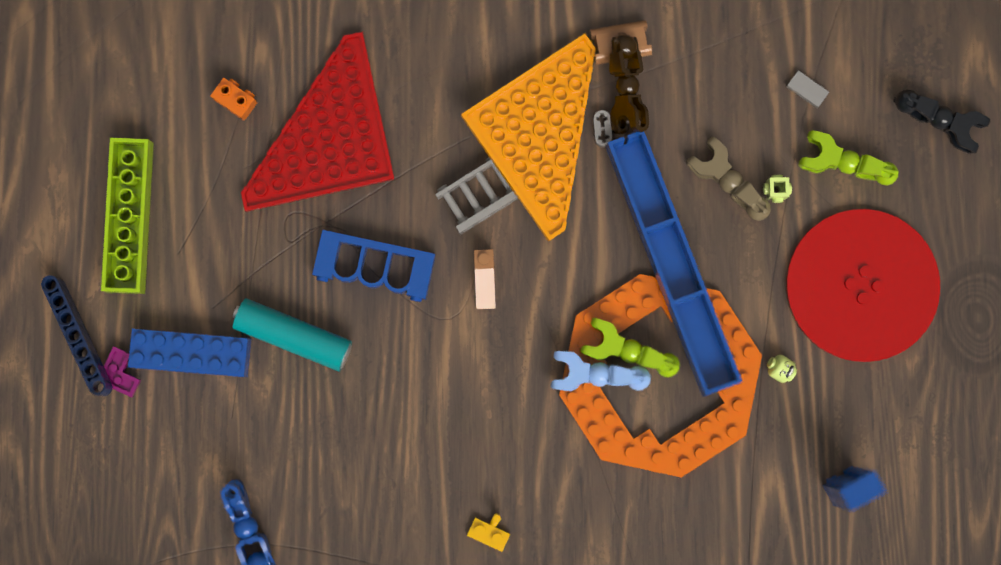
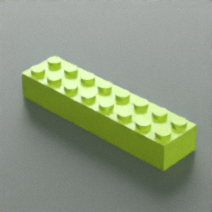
M110 138L101 282L102 292L145 294L154 143L149 139Z

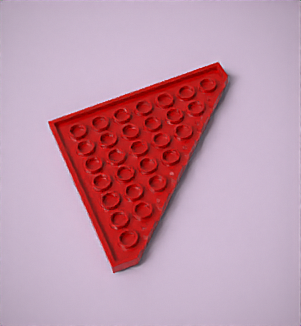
M363 32L343 36L335 52L332 53L325 67L312 83L310 90L303 97L296 111L282 129L281 134L266 153L267 155L264 160L259 164L251 176L252 178L241 191L245 212L395 180Z

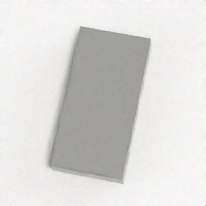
M800 71L796 72L786 86L816 108L821 105L829 91Z

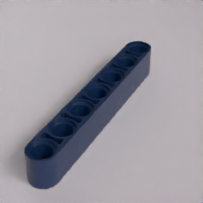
M52 275L44 277L41 282L42 289L89 391L94 395H109L112 391V383L65 282ZM55 281L56 286L51 289V284ZM63 298V304L59 306V300ZM71 315V321L67 323V317ZM78 331L79 338L75 340L74 335ZM86 348L87 355L83 357L82 351ZM94 365L95 372L91 375L90 368ZM102 382L103 389L99 392L98 385Z

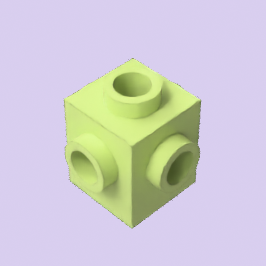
M772 175L763 184V194L766 195V200H772V203H782L792 193V184L789 183V177H783V175ZM774 187L779 189L778 193H774Z

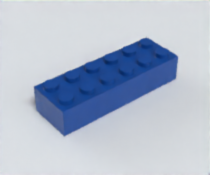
M132 329L128 367L248 377L251 339Z

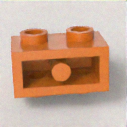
M223 77L210 96L245 121L258 103L254 99L255 95L247 89L242 91L238 88L240 85L230 78L228 81Z

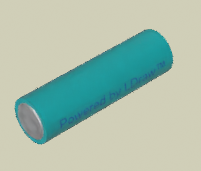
M247 298L243 300L240 306L236 307L233 313V318H235L233 329L338 372L344 367L351 351V340Z

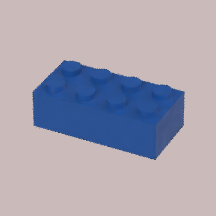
M853 466L844 469V474L838 477L834 475L826 479L827 483L822 485L833 506L848 511H853L886 493L874 470Z

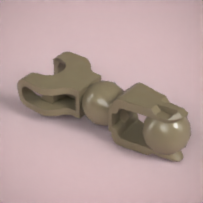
M710 137L707 141V146L713 154L712 160L702 162L695 156H691L686 160L687 166L698 178L713 179L716 183L719 182L722 190L732 194V200L745 209L750 218L760 221L769 216L771 211L770 203L757 193L749 181H744L738 171L731 170L732 166L728 162V150L717 138Z

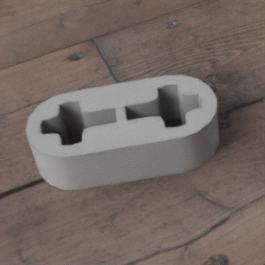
M600 110L593 117L594 139L598 146L606 147L607 143L612 141L610 114ZM600 115L607 118L604 121V127H601V122L597 121ZM603 130L605 137L609 138L606 139L605 143H602V140H598Z

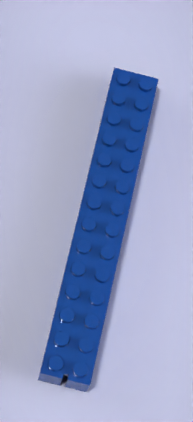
M635 132L627 135L626 140L624 137L608 142L606 146L607 153L702 397L741 383L742 379L645 132Z

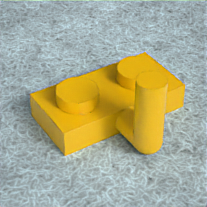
M495 513L490 524L475 517L467 536L502 552L510 533L497 528L501 516L499 513Z

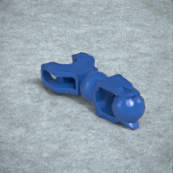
M238 479L229 481L221 490V497L225 509L230 515L232 523H234V533L240 538L239 543L236 545V552L241 565H276L271 555L267 536L264 533L257 532L258 523L251 516L252 511L243 482ZM259 541L263 552H254L247 558L244 545Z

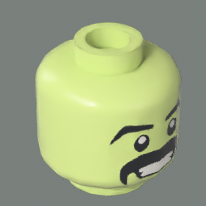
M780 354L776 357H771L767 363L768 375L781 383L790 382L797 373L795 362Z

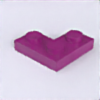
M113 346L104 364V368L112 383V389L133 397L141 380L124 372L129 362V353Z

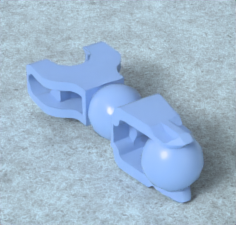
M556 351L553 355L555 360L567 363L570 369L569 375L565 379L553 380L550 387L556 390L573 391L583 383H591L597 387L607 384L610 386L628 385L633 390L639 391L647 388L651 381L649 371L642 366H634L631 369L614 365L609 367L602 362L591 365L590 363H584L576 353Z

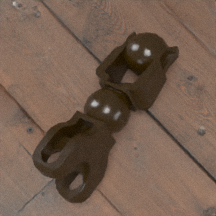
M622 35L618 38L613 37L611 41L612 52L610 53L609 72L614 77H619L615 88L620 96H615V105L610 112L611 129L616 134L626 133L630 128L636 132H644L649 127V111L642 102L641 94L636 95L640 84L635 76H638L644 70L638 40L636 37ZM624 59H628L627 68H625Z

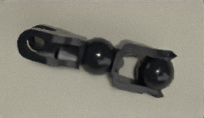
M902 90L893 100L899 111L909 114L919 122H930L935 129L943 130V132L949 135L953 147L969 154L977 153L979 144L970 137V128L972 126L984 128L990 124V118L977 111L965 114L953 113L948 107L940 106L937 100L918 95L914 90Z

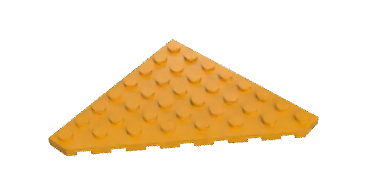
M586 34L578 37L461 114L464 122L548 242L566 229L571 190L574 182L584 113L596 51L595 46Z

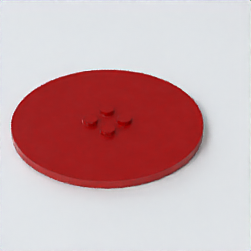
M855 209L834 214L820 221L803 236L796 246L788 265L786 293L794 320L812 343L828 354L844 360L871 362L898 355L922 337L937 311L940 298V276L931 249L923 237L909 224L885 212Z

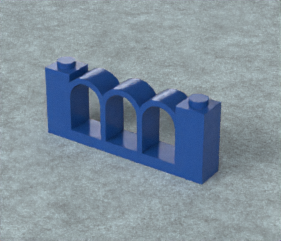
M322 230L312 275L317 277L316 280L328 282V279L333 280L334 276L344 283H351L359 279L363 285L369 288H378L385 283V286L391 292L396 294L407 292L406 295L410 296L411 301L421 302L422 299H427L436 255L425 251ZM341 243L362 247L357 270L350 277H341L336 270ZM367 249L388 253L383 276L375 283L366 282L362 276ZM393 254L414 258L410 280L401 289L391 287L388 281Z

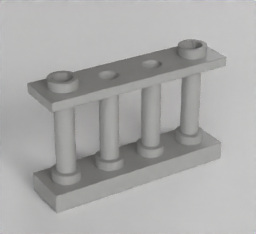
M490 157L486 159L485 164L451 185L445 184L437 189L438 193L435 194L438 200L444 197L455 214L459 224L456 226V229L460 235L518 199ZM490 167L494 169L507 190V195L502 198L500 196L497 197L482 173ZM474 177L478 179L491 200V205L486 208L480 206L466 183ZM458 187L461 188L475 210V215L470 218L464 216L450 192Z

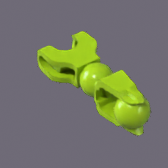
M814 130L808 132L807 138L810 143L819 147L820 156L816 158L803 157L798 163L800 168L816 174L829 168L836 170L838 167L845 174L855 173L854 175L857 178L874 180L881 185L887 186L896 182L899 174L896 165L893 163L883 162L867 154L860 157L858 153L852 150L843 151L844 148L838 147L831 135Z
M592 318L591 325L603 333L604 341L597 347L582 346L580 352L596 360H603L609 356H620L626 363H637L643 367L656 369L663 377H672L678 373L680 362L676 355L672 353L661 354L648 346L642 347L640 342L634 339L625 340V338L618 335L612 323Z

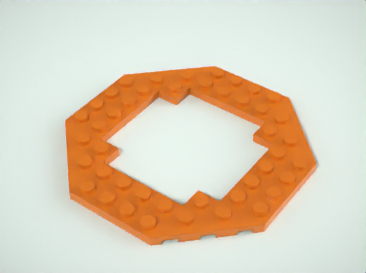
M639 274L577 314L568 352L576 353L584 363L592 365L602 362L607 364L605 359L596 360L580 352L581 347L584 345L597 347L604 341L603 333L591 325L592 318L612 323L619 334L661 306L670 322H673L656 277ZM706 288L742 382L718 391L717 394L723 401V404L663 443L659 444L650 429H647L633 439L600 387L594 386L591 383H583L573 391L560 390V398L601 460L682 478L746 436L762 354L720 291ZM567 363L565 364L563 379H565L570 372Z

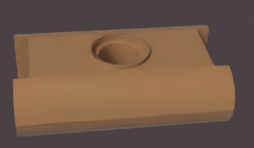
M646 20L590 30V41L595 40L597 51L594 57L595 64L610 63L612 38H618L622 35L637 38L642 57L652 55V45H647L645 35L648 27Z

